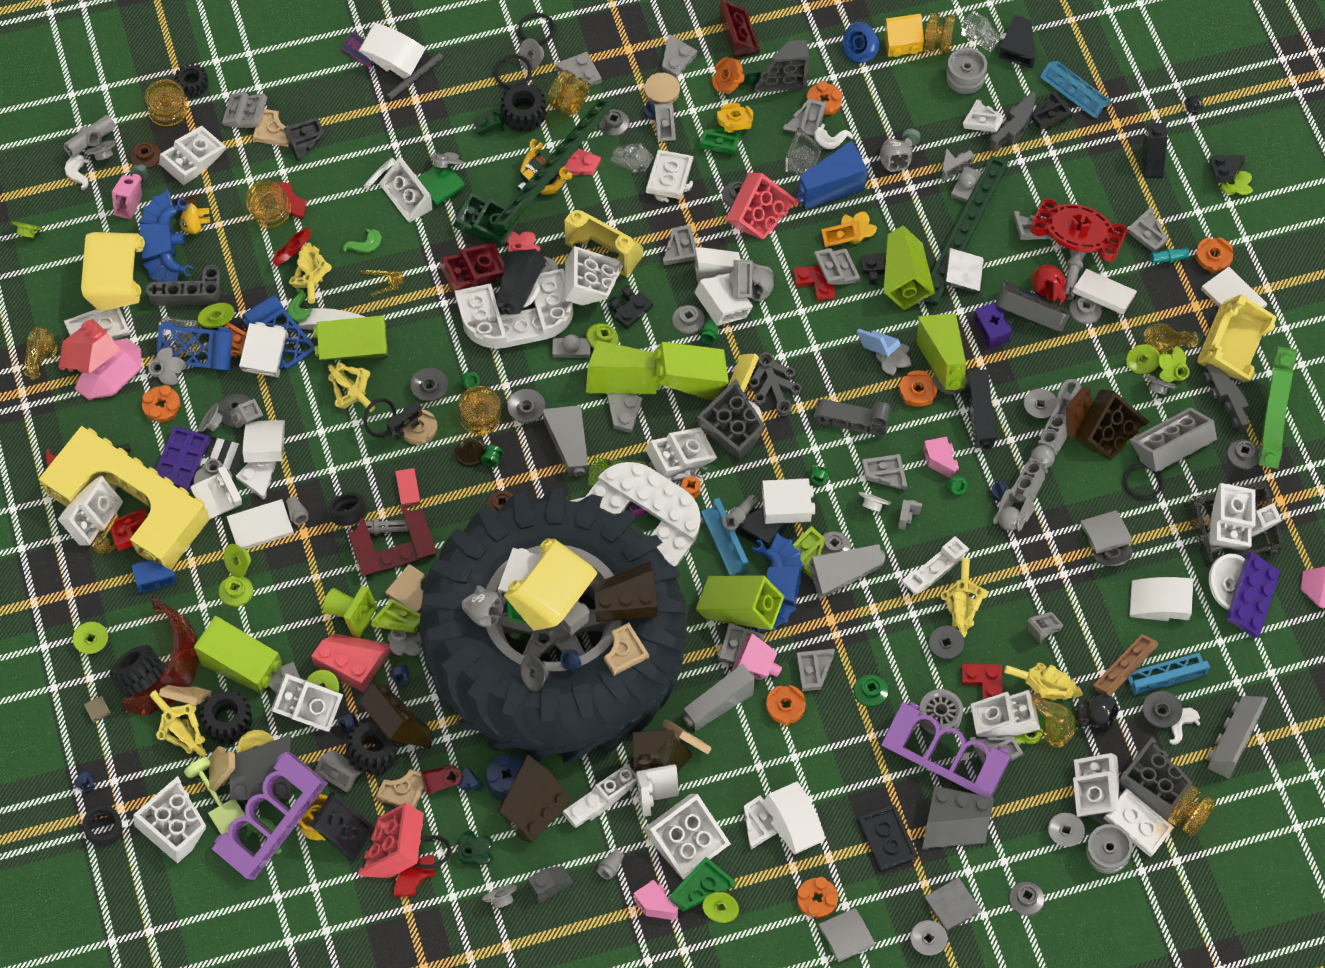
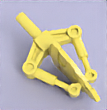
M309 242L301 247V251H299V259L297 260L299 266H297L295 275L291 277L289 283L296 289L307 288L308 303L313 304L315 303V286L318 285V282H323L322 277L331 270V265L324 260L322 255H319V249L315 246L312 247Z
M338 363L336 367L329 364L328 368L331 374L328 379L334 385L335 406L346 409L349 405L359 401L367 408L371 402L364 395L366 394L365 389L370 372L364 368L346 367L343 363ZM346 370L357 375L356 382L354 383L342 371ZM337 384L348 389V394L343 397ZM374 405L372 406V408L370 409L369 412L374 411V409H375V406H374Z
M962 558L961 580H957L953 586L941 593V598L946 601L949 613L952 614V626L959 628L963 637L966 636L967 630L974 625L973 618L979 609L982 599L988 596L986 589L969 581L970 558ZM970 593L976 595L975 600L969 596Z
M1037 663L1028 672L1008 665L1005 666L1004 673L1025 679L1026 684L1030 685L1035 691L1036 698L1067 700L1071 697L1076 698L1083 695L1080 687L1075 685L1074 679L1071 680L1067 673L1059 671L1053 665L1046 668L1044 664Z
M156 690L153 691L150 697L164 712L161 715L159 731L156 734L159 740L165 739L176 746L183 747L188 754L196 751L198 755L205 757V749L202 747L205 738L200 735L198 729L199 724L194 713L196 706L187 704L170 708L163 698L159 696ZM186 714L188 715L189 720L180 719L179 717L181 715ZM169 731L173 732L178 738L172 736Z

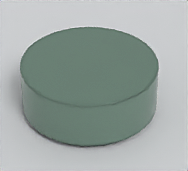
M906 129L903 132L902 141L909 138L912 141V146L919 144L921 135L915 129Z

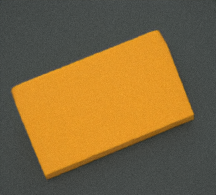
M859 221L821 229L825 247L860 239Z

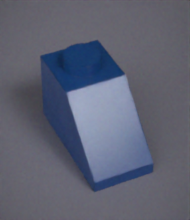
M151 560L140 561L135 565H131L139 594L177 584L174 571Z

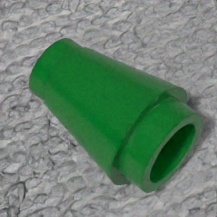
M711 316L700 331L701 340L707 344H712L718 339L719 325L715 324Z

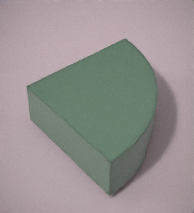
M139 164L131 168V174L140 175L143 181L148 178L146 166Z

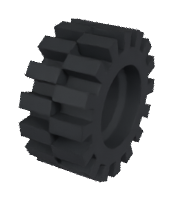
M186 63L185 67L180 66V70H176L175 83L181 95L186 94V97L192 95L193 98L195 94L200 96L201 92L204 93L206 91L205 88H208L207 72L203 66L200 67V64L195 66L194 63H191V66H188V63ZM189 77L198 78V81L195 83L185 82Z

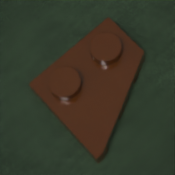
M1083 386L1066 406L1068 437L1074 438L1092 403V396L1088 387Z

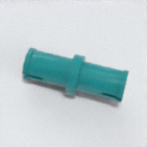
M1187 247L1174 250L1168 248L1166 251L1151 252L1150 259L1152 264L1160 262L1173 263L1175 260L1189 259V250Z

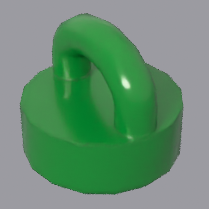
M467 371L462 375L459 385L466 390H475L480 384V378L477 373Z
M813 465L809 478L816 485H824L830 471L827 468ZM814 476L822 478V480H817L814 478Z
M955 475L950 478L946 488L955 495H961L967 489V481L964 477Z

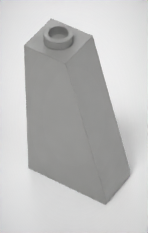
M581 405L543 409L544 423L569 476L581 477L588 474Z
M877 544L812 557L809 565L818 599H822L880 569L885 561V553L880 549V545Z
M741 664L684 708L683 721L688 727H692L694 731H697L753 695L755 678L745 665Z

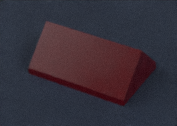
M721 0L720 19L733 58L759 53L760 48L746 9Z

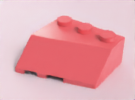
M748 173L725 220L740 231L759 239H764L777 226V222L782 217H785L789 213L788 210L795 206L798 201L763 173Z
M94 319L87 320L81 325L80 329L63 341L59 368L60 370L67 368L69 371L77 369L79 372L91 373L120 351V348L108 332Z
M334 633L321 641L312 654L313 666L332 672L340 681L364 693L392 651L388 643Z
M404 803L378 817L371 836L372 846L364 855L366 863L364 868L359 869L358 875L390 878L417 864L424 813L410 804Z

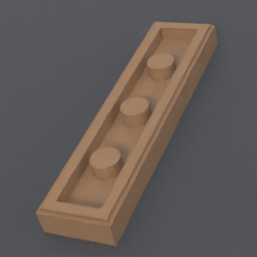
M1141 634L1092 686L1093 690L1102 695L1111 696L1157 648V641Z

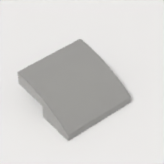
M246 92L231 94L222 124L237 128L259 127L268 97L264 93L251 96Z
M829 248L814 252V256L828 284L842 285L859 282L860 276L847 249L832 251Z
M1116 510L1081 520V528L1088 536L1089 544L1096 554L1132 544L1131 536Z
M856 908L819 924V929L829 943V948L838 962L875 946V942Z

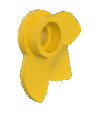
M859 212L853 218L848 215L842 217L841 224L859 221L860 239L849 241L852 244H858L864 238H870L876 233L877 227L869 224V216L866 212Z

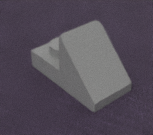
M673 104L654 105L657 141L676 140Z
M946 149L941 180L944 182L962 172L965 166H972L974 154L969 150L955 158Z
M1053 612L1028 619V631L1039 644L1049 634L1058 632L1064 627Z

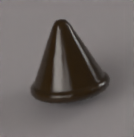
M465 438L457 444L455 456L465 466L478 465L481 463V456L485 454L486 445L478 438Z

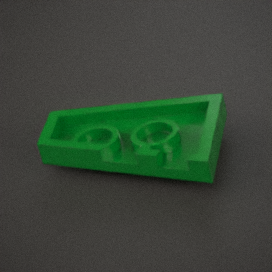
M705 857L673 891L668 899L685 912L703 903L709 894L725 892L735 887L737 882Z

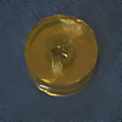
M930 12L929 23H927L924 40H926L924 51L934 52L937 42H940V54L949 55L955 16L946 14L943 25H940V13Z
M564 70L552 84L548 93L547 104L555 109L561 108L562 113L572 117L581 109L586 101L590 83L581 77L576 78L574 73Z
M163 79L152 83L147 88L145 101L148 115L154 123L167 127L176 125L185 118L187 104L184 89L179 83L174 80Z
M259 181L253 184L247 191L245 205L255 221L261 226L276 227L289 217L291 202L282 187L275 181Z
M475 386L462 394L459 401L461 424L465 430L472 434L484 435L491 433L500 425L502 418L500 397L494 390L485 386Z
M1195 785L1189 787L1168 817V821L1175 826H1179L1185 821L1183 832L1190 837H1193L1204 825L1217 803L1209 795L1200 800L1202 790Z

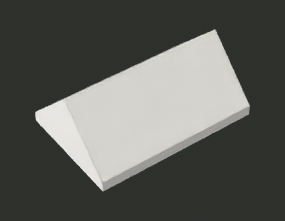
M399 157L379 184L406 220L411 222L432 210L431 195L402 157Z

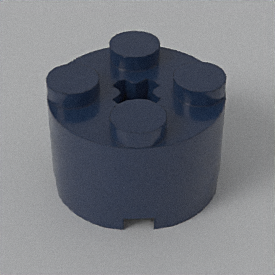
M502 754L489 764L486 772L487 786L490 794L495 799L503 801L508 789H511L516 779V773L523 766V762L518 758Z

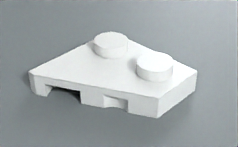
M976 100L964 120L963 126L964 129L997 133L1004 119L1002 114L993 111L990 106H984L980 100Z
M248 462L236 475V480L264 500L276 462Z
M761 795L744 805L751 850L778 833L771 824L774 818L762 804L764 799Z

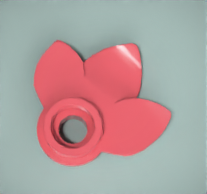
M512 231L507 240L509 245L508 252L536 249L539 252L541 248L534 244L536 237L532 232H523L519 235Z

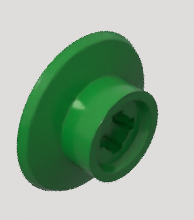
M866 675L856 681L853 692L860 704L866 707H877L887 700L889 688L882 678L875 675ZM874 687L875 690L869 691L868 688Z

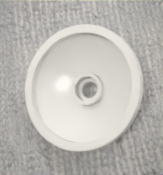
M1226 554L1216 559L1209 573L1211 592L1215 600L1227 610H1229L1245 558L1237 554Z

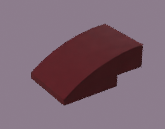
M490 243L461 249L459 254L442 257L439 267L452 294L455 295L456 290L489 284L503 277L505 264L495 244Z

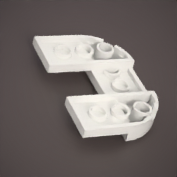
M564 269L540 273L536 281L540 287L538 296L534 300L536 308L522 310L520 314L500 315L491 283L456 290L455 297L467 336L481 346L499 349L541 341L560 334L568 327L573 317V303L565 300Z
M634 462L613 465L600 474L598 481L586 495V497L591 494L603 497L600 508L613 514L623 512L629 503L633 502L661 520L651 536L657 535L663 542L657 548L665 560L673 566H678L697 539L700 528V511L694 498L686 490L646 465Z

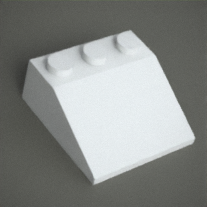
M689 794L643 828L653 845L681 879H685L705 857L710 860L731 844L698 794Z

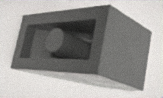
M563 866L545 868L528 878V888L538 903L574 883Z

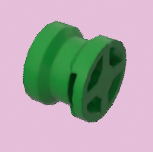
M486 445L485 454L481 456L480 461L488 467L496 468L499 465V458L503 455V451L495 445Z

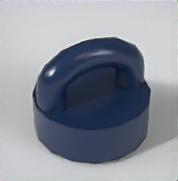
M647 101L644 107V115L649 120H655L654 105H657V102Z
M997 480L991 488L993 499L1001 501L1004 492L1010 489L1009 485Z
M572 649L563 651L560 657L561 666L567 670L579 669L581 667V660L578 652Z
M401 665L391 669L389 674L396 685L403 686L407 682L410 672L408 666Z
M352 712L345 714L344 717L338 720V726L343 732H351L352 728L358 725V720Z
M89 770L82 772L74 780V785L84 792H90L95 786L93 774Z

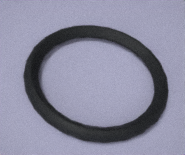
M531 13L522 18L518 26V32L522 39H528L522 32L523 23L528 18L534 16L544 17L552 25L550 35L543 40H537L538 44L545 43L554 36L556 26L548 15Z
M513 54L502 58L495 67L496 81L505 88L511 86L500 80L498 70L504 61L518 58L524 61L528 67L526 78L519 84L527 83L531 77L532 68L530 62L525 57Z
M386 398L375 399L365 410L363 418L364 427L367 433L373 437H383L388 434V430L378 434L369 429L367 417L373 405L378 402H385L390 405L393 416L396 415L394 404Z
M1144 464L1131 466L1123 477L1126 491L1131 496L1141 500L1156 497L1163 488L1161 473L1159 471L1155 472L1159 478V488L1157 491L1148 496H1141L1130 490L1127 484V477L1136 468L1148 467Z
M437 835L420 838L421 842L430 839L442 841L447 846V854L438 863L424 865L417 862L415 866L423 869H432L444 864L449 859L452 851L449 841Z

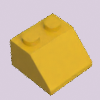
M921 14L886 19L883 40L888 57L923 52L924 36Z

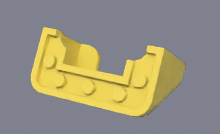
M574 210L564 220L566 245L573 248L575 244L582 243L586 246L591 239L619 254L617 260L624 261L620 274L625 277L630 275L643 257V247L640 243L583 211Z
M93 232L85 237L81 290L85 299L100 312L139 303L141 288L133 280L135 252L143 250L145 241L138 233Z
M1242 294L1224 301L1216 314L1198 356V364L1203 367L1211 364L1226 376L1242 382L1252 380L1255 371L1251 361L1262 336L1271 333L1275 328L1274 323L1277 317Z
M548 538L541 543L540 553L543 555L524 580L513 581L508 586V591L504 595L533 631L558 625L597 575V571L591 564L556 539Z

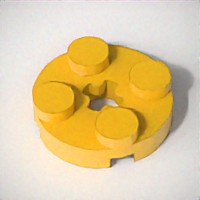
M729 103L723 105L721 110L717 112V122L720 126L724 127L726 132L750 129L753 122V111L748 106L744 108L740 107L739 103Z

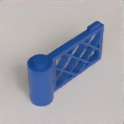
M271 295L242 314L243 319L241 322L246 329H248L249 323L261 322L268 327L277 325L284 327L287 332L288 330H293L298 333L297 339H285L279 364L281 370L283 368L286 371L315 352L314 344L286 312L275 295ZM282 315L287 320L286 325L276 324V319ZM286 342L296 343L295 351L285 349ZM299 343L307 344L310 349L306 352L298 351ZM284 353L293 354L294 360L287 364L283 359Z
M163 322V325H159L157 354L163 348H172L170 344L177 338L183 347L177 352L172 348V357L180 358L178 354L186 349L192 356L185 361L186 366L230 370L233 332L229 331L227 327H218V330L177 327L175 322ZM164 329L170 330L174 334V337L169 342L163 337ZM185 331L189 332L193 337L187 344L180 338V335ZM203 333L209 334V342L205 346L198 339ZM194 340L201 347L195 354L188 347ZM204 351L208 356L207 363H201L196 356Z

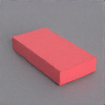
M415 469L395 471L401 506L420 505Z

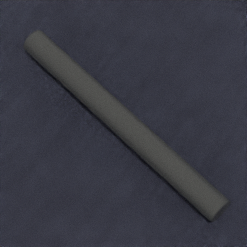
M441 53L436 54L386 95L387 98L392 100L442 60L443 55Z

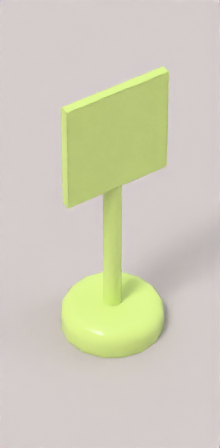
M208 757L201 758L189 765L184 770V773L188 778L198 775L201 777L219 806L208 814L220 834L228 833L230 824L236 818L246 817L236 800H229L223 804L217 793L209 789V780L205 776L204 771L209 768L211 762Z

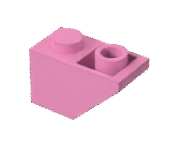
M947 437L924 442L923 452L928 467L948 478L955 476L956 471L959 470L958 462L953 459L952 443L948 442Z
M654 880L634 893V902L645 916L669 920L678 918L679 908L665 895L664 887L661 884L657 885Z

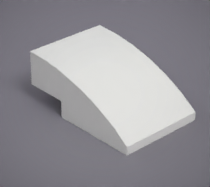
M374 23L358 51L385 71L392 70L405 80L411 76L426 48L392 28Z
M200 126L175 140L173 147L160 154L159 164L181 184L185 185L214 163L226 150V146L203 126Z
M285 420L251 421L246 423L243 439L244 462L283 461Z
M701 427L672 432L668 434L667 438L651 440L645 449L656 471L666 478H672L686 471L696 470L697 467L705 466L717 459Z
M99 476L73 499L58 518V521L79 545H91L98 532L106 530L122 505L123 500L104 477Z
M1220 483L1213 505L1209 545L1245 551L1251 547V528L1255 527V490Z
M1157 577L1133 580L1131 583L1129 617L1169 621V618L1189 620L1192 614L1193 579Z
M284 673L271 711L329 732L343 694Z
M1029 690L1012 696L1005 692L971 704L976 735L978 737L1015 736L1040 730L1035 701Z
M1109 753L1074 760L1076 777L1073 778L1077 817L1117 811L1119 795L1117 756Z
M798 781L767 795L762 804L774 818L771 822L772 826L794 855L824 842L825 837L819 818Z

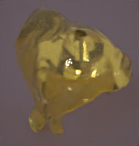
M1156 323L1144 331L1146 345L1156 348L1159 354H1167L1175 346L1187 345L1191 348L1199 344L1196 332H1176L1169 324Z
M36 327L27 337L25 371L23 373L31 380H34V378L38 379L41 375L39 373V366L45 355L52 351L51 360L55 358L57 343L54 335L46 328Z
M1036 693L1032 697L1031 702L1046 717L1044 724L1045 732L1041 728L1037 731L1041 732L1050 745L1061 748L1075 734V717L1062 704L1045 701L1040 693Z

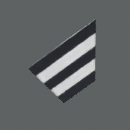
M210 436L211 440L205 454L212 459L219 460L235 476L243 456V444Z

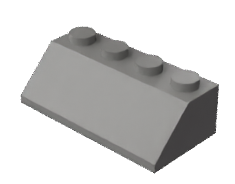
M1190 407L1130 439V443L1144 465L1157 472L1172 463L1178 462L1185 456L1193 454L1198 449L1209 445L1217 440L1214 420Z
M1242 696L1240 702L1235 701L1231 710L1234 714L1232 718L1228 717L1223 726L1226 730L1224 734H1219L1215 742L1218 746L1215 751L1211 750L1207 758L1210 761L1207 769L1230 779L1268 698Z

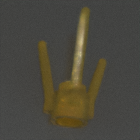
M360 270L361 274L387 276L388 284H392L390 287L371 293V296L391 290H399V286L403 285L402 271Z
M117 513L113 515L105 530L99 531L91 545V548L100 555H104L105 552L110 554L116 547L115 543L110 546L111 541L106 535L118 516Z

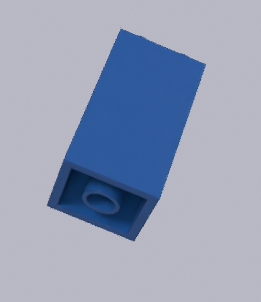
M853 141L847 143L800 175L796 198L805 210L865 190L868 169Z

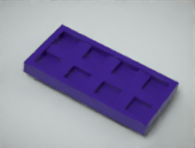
M174 426L155 469L158 472V476L161 478L167 477L174 483L175 487L178 489L182 487L189 492L194 476L199 469L211 440L210 436Z
M1247 553L1226 619L1252 637H1260L1280 570L1255 553Z

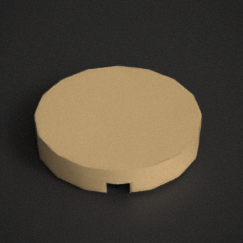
M656 73L651 75L645 83V96L649 101L667 104L675 102L679 97L680 83L671 74Z
M422 409V416L418 418L419 425L414 429L411 428V425L403 429V439L410 444L423 445L432 441L436 436L438 427L434 415Z

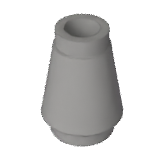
M289 497L286 503L290 520L296 525L304 524L308 520V511L297 497Z
M615 849L598 864V874L607 880L615 877L624 854L620 850Z

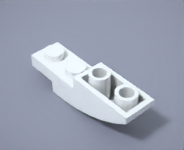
M626 764L598 783L593 791L563 810V815L575 829L587 820L592 821L617 802L637 783V774Z

